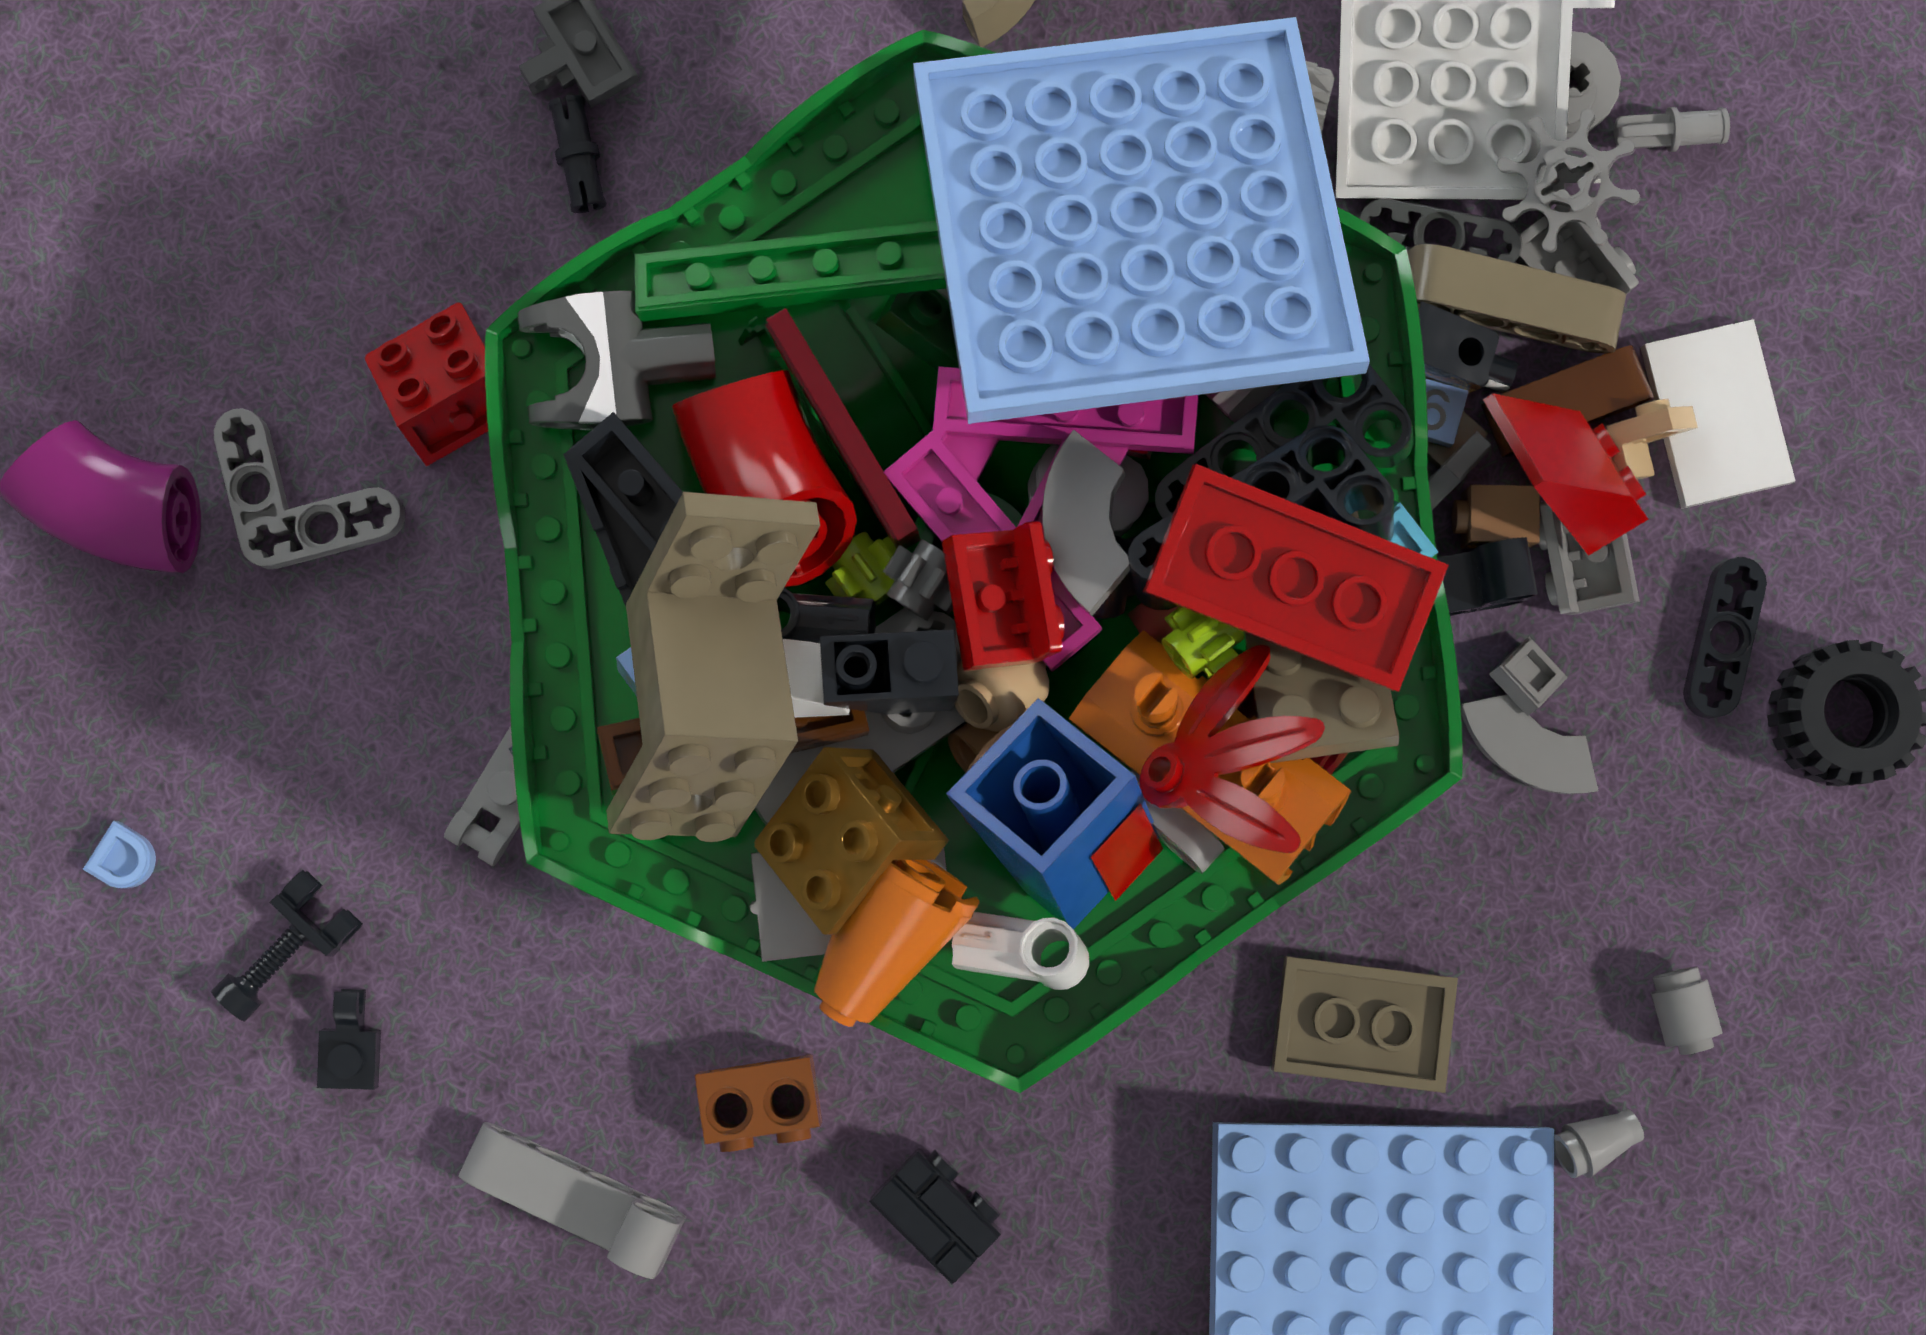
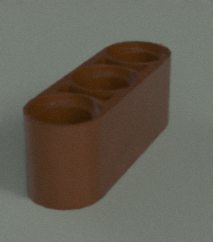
M1633 345L1619 348L1612 353H1606L1501 394L1581 411L1589 424L1624 412L1654 398ZM1483 403L1481 407L1502 457L1513 455L1514 452L1486 404Z

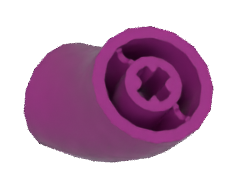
M77 420L63 423L38 439L14 461L0 480V497L21 516L49 535L80 551L120 565L171 573L186 572L191 568L197 555L201 531L200 499L195 479L189 469L182 465L161 464L125 454L95 436Z

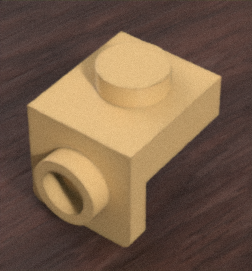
M1669 399L1656 400L1635 407L1637 417L1606 426L1609 434L1621 451L1612 457L1618 470L1620 471L1629 466L1637 479L1654 476V468L1647 443L1698 428L1693 406L1671 407Z

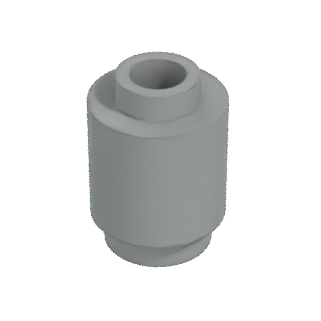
M1698 966L1678 969L1654 976L1653 982L1656 990L1651 992L1665 1046H1678L1680 1055L1698 1053L1713 1048L1712 1038L1723 1032L1708 979H1701Z

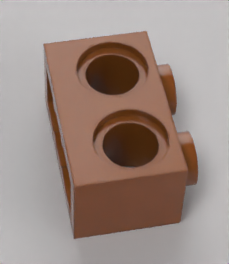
M813 1054L700 1071L695 1074L704 1144L719 1142L720 1152H731L755 1147L753 1137L776 1134L777 1143L779 1144L807 1140L811 1138L810 1128L820 1127L823 1123ZM790 1084L796 1086L802 1092L805 1102L804 1108L799 1114L787 1116L781 1114L775 1108L773 1094L777 1087ZM733 1093L739 1095L745 1101L747 1115L743 1122L733 1125L721 1120L716 1108L721 1095Z

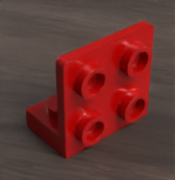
M455 303L445 310L434 314L424 322L366 354L365 361L397 427L426 467L488 432L485 345L462 303Z

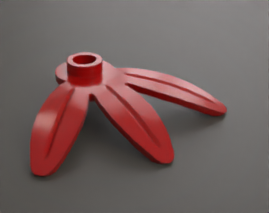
M1256 645L1226 663L1203 685L1184 714L1178 727L1175 741L1158 747L1146 759L1141 769L1139 784L1144 798L1156 807L1166 809L1189 806L1210 825L1243 843L1269 851L1293 853L1300 847L1301 839L1292 825L1267 802L1237 784L1218 778L1219 775L1253 768L1293 754L1315 743L1321 738L1325 730L1324 723L1317 718L1274 716L1250 720L1217 733L1251 691L1270 662V648L1267 645Z

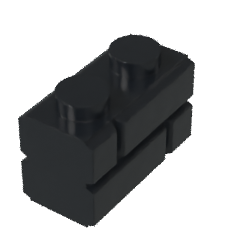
M918 1148L870 1197L869 1202L953 1284L1001 1235L1000 1228L994 1223L1000 1216V1213L977 1190L968 1197L953 1182L959 1175V1172L936 1149L927 1156Z

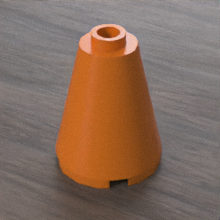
M893 860L882 875L879 876L838 933L830 937L814 988L815 993L822 999L819 1005L820 1010L834 1021L848 1027H853L856 1021L871 1023L973 917V913L980 902L978 898L972 897L963 900L962 896L967 886L930 860Z

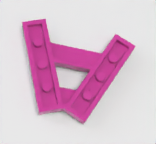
M939 367L933 431L888 467L884 473L889 482L942 543L944 539L951 535L1004 531L1016 528L978 484V480L999 440L1058 444L1060 446L1018 524L1020 526L1025 522L1040 521L1043 529V499L1048 475L1055 457L1073 430L1119 466L1128 450L1194 454L1198 395L968 424L959 368ZM1054 565L1050 575L1055 604L1060 607L1063 613L1065 630L1062 639V651L1042 660L1051 672L1055 671L1102 631V627L1094 617L1087 613L1068 592Z

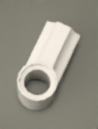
M974 912L973 917L953 936L952 965L956 969L1037 981L1054 990L1069 989L1077 985L1085 977L1089 968V953L1085 944L1065 921L1057 918H1042L1033 921ZM1055 941L1069 943L1067 958L1060 965L1047 968L1041 966L1042 952L1050 943Z

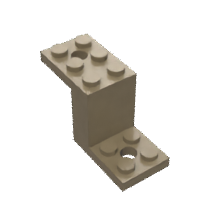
M692 492L682 493L626 603L643 745L606 810L609 834H632L633 837L640 840H655L667 835L696 836L699 840L705 842H718L730 837H736L797 744L798 736L777 599L820 527L816 502Z

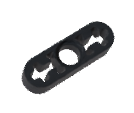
M1735 557L1719 564L1709 578L1683 690L1687 707L1695 715L1702 718L1712 719L1725 716L1737 707L1741 699L1767 586L1764 570L1757 562L1750 558ZM1738 569L1743 571L1742 580L1750 583V590L1742 592L1737 596L1734 610L1745 609V617L1736 612L1716 611L1717 604L1724 607L1731 603L1733 587L1725 584V577L1736 574ZM1718 622L1729 623L1738 632L1739 644L1731 654L1720 653L1711 644L1710 633ZM1705 658L1715 664H1733L1732 672L1727 669L1719 672L1717 689L1725 692V699L1714 702L1711 707L1707 706V696L1699 693L1700 685L1711 683L1716 666L1705 667Z

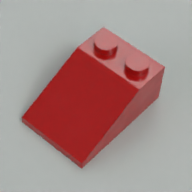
M1492 393L1483 399L1533 487L1588 556L1649 520L1638 502L1639 499L1647 494L1629 466L1620 471L1618 470L1612 457L1621 451L1603 423L1593 429L1581 411Z

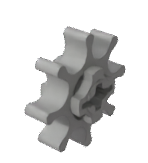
M1586 108L1581 111L1580 127L1577 133L1566 140L1551 138L1546 133L1542 118L1539 116L1532 117L1529 121V126L1541 142L1537 156L1527 163H1516L1506 157H1501L1497 162V167L1502 173H1517L1526 179L1528 185L1524 200L1517 205L1505 208L1502 212L1503 218L1507 222L1513 223L1523 213L1528 211L1543 213L1548 218L1549 231L1542 242V247L1548 253L1556 251L1558 233L1562 227L1571 222L1586 224L1591 229L1595 244L1598 246L1605 245L1608 241V236L1598 226L1596 220L1600 206L1611 199H1620L1632 206L1637 205L1640 201V195L1637 190L1620 189L1614 186L1609 178L1610 168L1613 163L1621 157L1634 153V142L1631 139H1624L1616 148L1609 151H1599L1593 148L1588 141V131L1595 121V115L1591 109ZM1570 150L1579 151L1586 154V156L1579 158L1568 155L1567 152ZM1546 165L1543 180L1537 184L1539 171L1542 166ZM1568 167L1569 171L1574 174L1593 167V169L1584 173L1585 176L1577 181L1580 191L1570 196L1565 189H1561L1544 196L1545 193L1552 190L1560 182L1557 172L1562 168ZM1597 179H1601L1597 195L1590 197L1594 182ZM1558 204L1570 207V211L1559 212L1551 209V206Z

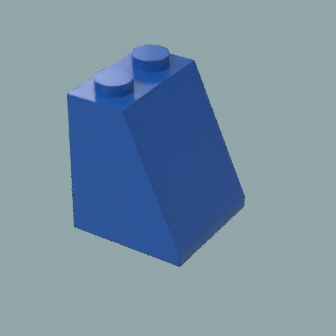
M1039 698L946 793L951 802L1022 889L1055 918L1065 921L1073 930L1109 892L1091 856L1140 803L1158 839L1160 838L1152 824L1154 821L1136 776Z

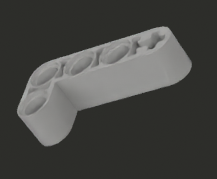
M483 1122L458 1174V1177L469 1185L608 1250L607 1258L611 1262L629 1272L649 1279H655L661 1272L686 1219L682 1212L510 1130L489 1122Z

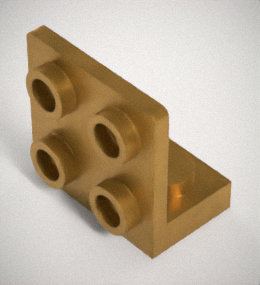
M823 747L756 838L755 848L822 934L833 935L838 933L879 876L882 875L893 860H934L949 840L874 749Z

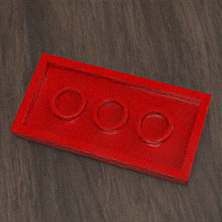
M1195 464L1192 466L1143 592L1389 690L1399 692L1449 565Z

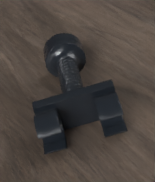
M302 870L288 882L281 893L269 902L291 923L290 929L287 928L285 933L281 934V937L273 943L274 946L271 945L269 950L267 949L265 954H262L261 958L254 962L253 967L251 966L249 971L245 972V975L234 977L231 974H227L211 990L215 999L227 1011L243 1022L262 1004L258 998L259 988H262L264 986L263 983L266 984L268 982L267 979L270 980L271 975H274L275 971H278L279 967L284 965L283 962L286 963L288 961L287 958L290 959L292 957L291 954L294 955L296 953L295 950H298L299 946H302L304 942L309 940L326 957H334L340 948L363 925L349 910L343 909L321 931L299 909L322 887V884L308 871Z

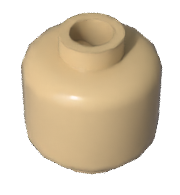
M962 661L957 666L959 696L955 707L961 717L976 728L999 732L1013 724L1038 698L1044 702L1049 694V678L1043 661L1034 664L963 671Z

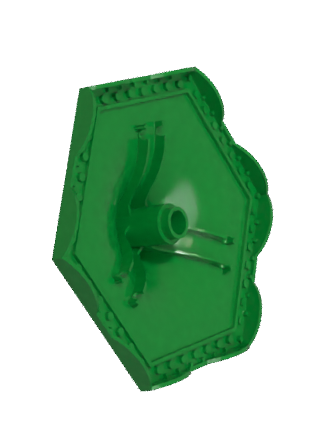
M927 30L918 31L894 42L835 78L777 123L745 156L671 207L647 216L617 231L564 264L503 312L486 329L485 388L489 447L496 505L505 552L511 630L510 715L513 764L526 863L630 914L733 958L818 999L820 998L815 993L814 988L825 954L762 962L757 914L752 913L750 910V904L755 900L751 853L758 852L755 848V840L766 825L755 810L752 811L736 837H730L718 842L701 841L696 836L667 835L655 840H640L633 837L632 834H609L606 810L615 795H612L597 727L639 718L637 696L617 669L616 657L631 647L627 611L563 455L591 430L533 426L529 424L527 408L534 403L555 400L556 395L566 393L575 387L585 372L586 360L579 348L564 338L550 337V333H525L519 331L517 313L534 304L575 294L606 291L635 292V254L936 221L915 89L913 63L994 54L996 52L961 39ZM1337 207L1368 350L1369 364L1406 409L1413 429L1414 444L1408 457L1402 463L1392 468H1376L1389 482L1394 492V501L1401 502L1436 548L1427 471L1428 419L1424 354L1418 304L1407 250L1403 245L1379 229ZM890 295L643 321V329L710 322L716 379L649 386L653 421L627 428L682 492L704 493L683 442L672 405L702 392L770 372L789 370L765 325L767 324V318L785 308L883 471L933 431L938 371L876 325ZM789 370L800 404L817 444L839 484L854 505L857 523L853 537L866 531L874 542L879 538L881 540L888 537V534ZM1358 374L1329 378L1326 384V391L1338 398L1348 397L1359 389L1362 379ZM1205 394L1198 395L1194 453L1234 423ZM1296 409L1287 410L1276 419L1274 432L1285 438L1296 437L1307 428L1309 416ZM1379 420L1367 429L1365 440L1373 447L1379 449L1388 448L1400 439L1402 430L1393 421ZM999 440L978 480V484L1015 527L1018 526L1029 505L1027 483L1033 467L1041 459L1045 450L1053 444ZM1237 449L1229 453L1223 463V473L1229 477L1234 476L1255 463L1256 455L1247 449ZM1152 451L1150 460L1129 456L1141 464L1146 474L1149 501L1141 516L1121 538L1128 539L1138 536L1142 531L1163 519L1155 505V493L1158 484L1168 473L1193 454ZM1330 463L1314 467V469L1319 471H1331L1338 468V466ZM894 488L918 528L920 539L943 551L941 541ZM1182 492L1179 493V494L1176 496V499H1177L1178 502H1179V499H1180V497H1181ZM1369 510L1358 511L1359 519H1369L1377 515ZM919 542L910 546L907 550L913 553ZM1434 555L1432 558L1437 560V555ZM831 566L820 576L801 585L785 588L794 594L834 596L825 582L833 577L832 573L835 570ZM1443 581L1399 692L1391 690L1399 732L1398 746L1349 752L1331 775L1351 790L1348 800L1335 822L1331 826L1324 824L1316 833L1314 847L1310 851L1304 848L1289 867L1292 874L1286 881L1279 885L1276 884L1218 837L1216 838L1225 849L1202 874L1191 868L1160 841L1163 850L1125 892L1115 901L1109 891L1075 927L1074 931L1083 941L1089 953V968L1085 977L1077 985L1069 989L1054 990L1037 981L956 969L952 965L953 939H950L876 1018L867 1024L967 1071L1021 1093L1117 1028L1175 985L1202 962L1265 917L1348 863L1462 779L1463 770L1458 672L1453 632ZM1136 595L1127 599L1126 609L1122 615L1110 619L1094 618L1102 627V631L1055 671L1051 672L1046 666L1049 678V694L1044 701L1045 704L1130 772L1132 770L1074 725L1069 720V717L1086 693L1118 655L1140 634L1127 615L1141 603ZM888 598L876 607V626L904 607ZM937 607L934 610L937 612L945 613ZM952 609L948 616L955 620L954 611ZM778 611L782 630L788 624L790 614ZM1245 639L1233 647L1238 655L1246 651ZM1203 671L1195 676V678L1199 679L1201 676H1204L1206 679H1208ZM948 736L894 773L948 838L949 841L944 847L946 871L967 886L962 896L963 900L972 897L978 898L980 902L974 912L1033 921L1042 918H1055L1022 889L978 833L965 822L960 811L946 793L965 774L950 751ZM1065 941L1050 943L1042 952L1041 966L1047 968L1060 965L1067 958L1069 943Z

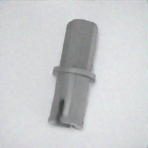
M1668 107L1665 113L1619 116L1615 120L1613 135L1616 147L1624 139H1631L1634 142L1635 149L1666 147L1669 152H1676L1679 146L1726 144L1730 135V117L1726 108L1679 112L1677 107Z

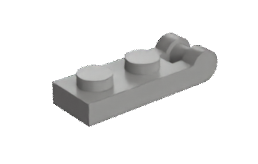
M511 726L463 806L455 814L444 833V838L458 847L465 843L478 851V858L492 867L498 863L520 827ZM484 809L500 818L492 832L476 824Z

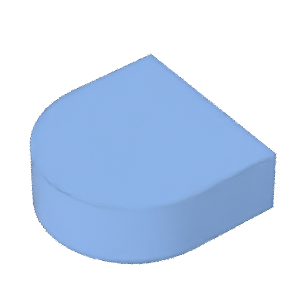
M113 821L83 870L115 888L137 887L151 876L156 862L155 851L151 843L144 836L119 821Z

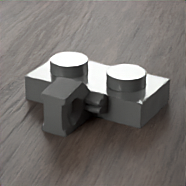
M546 0L532 8L535 18L547 38L537 44L541 53L519 65L521 76L533 95L551 87L557 82H560L563 89L571 87L576 83L589 106L593 108L639 82L638 74L592 0Z

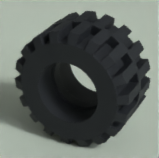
M1846 640L1814 649L1813 652L1803 654L1792 661L1794 667L1782 671L1777 678L1782 687L1781 689L1771 691L1768 702L1777 705V712L1767 715L1768 727L1778 726L1781 735L1772 739L1777 750L1787 749L1791 754L1784 761L1792 769H1805L1803 777L1813 782L1826 781L1827 786L1837 787L1886 780L1897 775L1896 769L1907 768L1916 759L1911 754V751L1923 749L1926 743V736L1919 733L1920 728L1926 726V712L1922 711V702L1926 701V688L1917 689L1914 681L1922 676L1915 666L1905 669L1900 666L1905 656L1896 650L1884 653L1882 652L1884 644L1874 641L1860 644L1859 640ZM1838 681L1849 682L1862 690L1870 701L1873 710L1871 731L1866 740L1858 747H1851L1839 741L1832 734L1825 720V700L1830 689Z

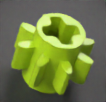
M866 531L853 537L841 558L832 565L835 571L832 573L833 577L825 582L826 586L834 596L874 599L877 607L889 598L886 594L894 580L886 576L883 570L897 549L889 536L883 540L879 538L874 542Z
M1180 606L1165 617L1166 622L1173 631L1162 639V645L1174 664L1188 678L1193 679L1203 671L1206 677L1210 679L1226 663L1238 656L1233 647L1240 643L1245 636L1241 630Z

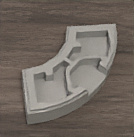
M1073 430L1055 457L1048 475L1043 499V529L1045 539L1049 542L1052 549L1053 565L1057 574L1076 602L1093 616L1130 572L1128 555L1117 543L1111 524L1114 496L1122 484L1126 473L1122 467Z
M1508 694L1460 705L1463 721L1477 747L1488 760L1513 778L1529 787L1550 793L1584 794L1598 791L1586 736H1562L1542 728L1530 715L1527 716Z

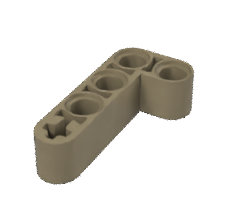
M1419 244L1407 251L1417 303L1423 301L1489 329L1580 351L1612 353L1616 350L1626 294L1617 288L1441 245Z

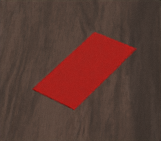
M1141 803L1091 856L1094 865L1115 901L1163 850Z

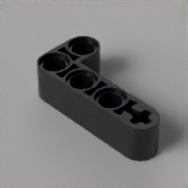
M1370 364L1365 374H1358L1362 379L1359 389L1348 397L1338 398L1326 391V384L1329 378L1284 384L1168 473L1158 484L1155 493L1156 508L1162 518L1175 512L1178 504L1176 496L1183 491L1193 465L1198 464L1225 475L1223 473V463L1229 453L1237 449H1247L1256 455L1257 462L1296 438H1285L1274 432L1276 419L1287 410L1296 409L1309 416L1307 428L1303 433L1314 427L1327 425L1344 430L1352 437L1375 467L1392 468L1402 463L1408 457L1414 444L1411 419L1406 409ZM1379 420L1393 421L1402 430L1400 439L1388 448L1379 449L1373 447L1365 440L1367 429Z
M1327 425L1309 429L1231 477L1388 541H1391L1394 535V492L1389 482L1352 437L1340 428ZM1330 463L1338 466L1337 469L1331 471L1314 469L1315 466ZM1359 510H1369L1377 514L1369 519H1358L1351 516L1352 513ZM1174 512L1142 531L1133 539L1129 547L1128 560L1134 592L1141 603L1155 610H1169L1178 606L1143 592Z
M1527 537L1495 541L1475 547L1469 552L1437 557L1438 561L1449 565L1443 579L1450 616L1515 605L1538 595Z

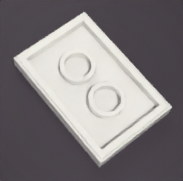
M1754 319L1646 343L1640 348L1650 388L1654 396L1653 400L1669 399L1671 407L1693 406L1698 428L1663 438L1681 509L1789 485L1795 482Z

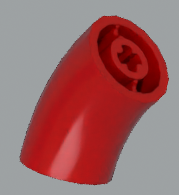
M789 370L770 372L702 392L672 405L683 442L705 494L817 503L820 527L785 587L801 585L822 575L841 558L853 539L857 523L854 505L839 484L817 444L800 404Z

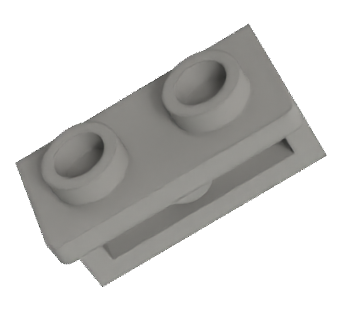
M1557 204L1553 210L1569 212L1570 207ZM1543 216L1521 233L1522 251L1516 261L1520 265L1610 286L1623 291L1626 295L1639 284L1638 279L1634 275L1636 269L1630 257L1617 246L1613 248L1608 241L1605 245H1596L1591 229L1582 222H1571L1561 228L1557 237V249L1552 253L1546 252L1542 247V242L1549 231V222L1546 216ZM1597 217L1596 220H1597L1598 226L1601 228L1600 221H1599V219H1598V217ZM1508 243L1505 247L1509 253L1512 250V243Z
M1541 502L1540 543L1538 544L1542 550H1548L1552 572L1546 573L1545 584L1551 604L1553 606L1558 605L1561 614L1576 615L1640 602L1627 533L1588 556L1548 504Z

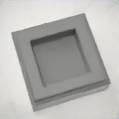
M1530 636L1519 643L1489 673L1527 716L1537 710L1568 678Z

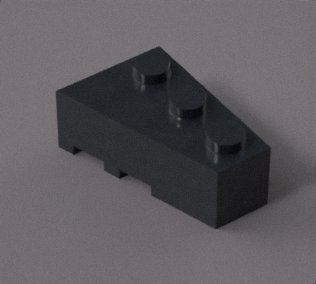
M612 412L563 455L592 528L597 534L615 585L626 606L683 492L618 416Z

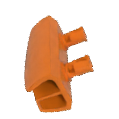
M1143 630L1124 648L1086 693L1069 717V720L1140 776L1141 769L1149 755L1158 747L1175 741L1177 730L1184 714L1208 679L1204 676H1201L1199 679L1195 677L1190 679L1184 675L1171 660L1163 645ZM1236 709L1217 733L1232 726L1256 720L1257 717L1253 716L1249 719ZM1310 758L1275 763L1269 762L1253 768L1218 776V778L1237 784L1267 802L1292 825L1301 839L1300 847L1293 853H1279L1243 843L1210 825L1189 806L1181 809L1279 885L1292 874L1289 867L1305 848L1310 851L1314 847L1316 833L1324 824L1331 826L1335 822L1347 802L1351 790Z

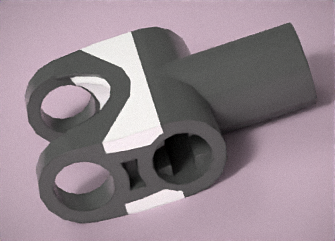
M634 291L575 294L534 304L517 313L519 331L525 333H550V337L564 338L574 343L584 354L586 360L585 372L582 378L570 391L556 395L555 400L538 402L527 407L529 424L533 426L555 429L592 430L612 412L618 416L626 427L650 423L653 419L649 386L716 379L710 322L643 329L642 322L635 312Z

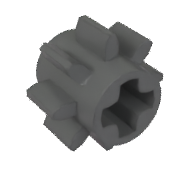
M923 539L920 540L913 553L899 545L883 570L886 576L894 580L886 595L928 621L936 607L949 615L953 605L944 552Z

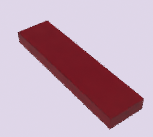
M785 308L767 318V324L765 325L773 343L895 548L897 549L900 545L907 549L919 542L921 539L918 528L787 309Z

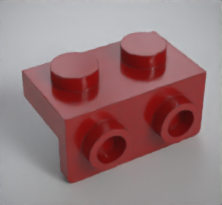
M1040 521L1025 522L1013 530L951 535L942 541L963 671L1034 664L1062 651V639L1065 630L1064 617L1060 607L1055 604L1050 576L1053 570V553L1049 542L1044 539Z

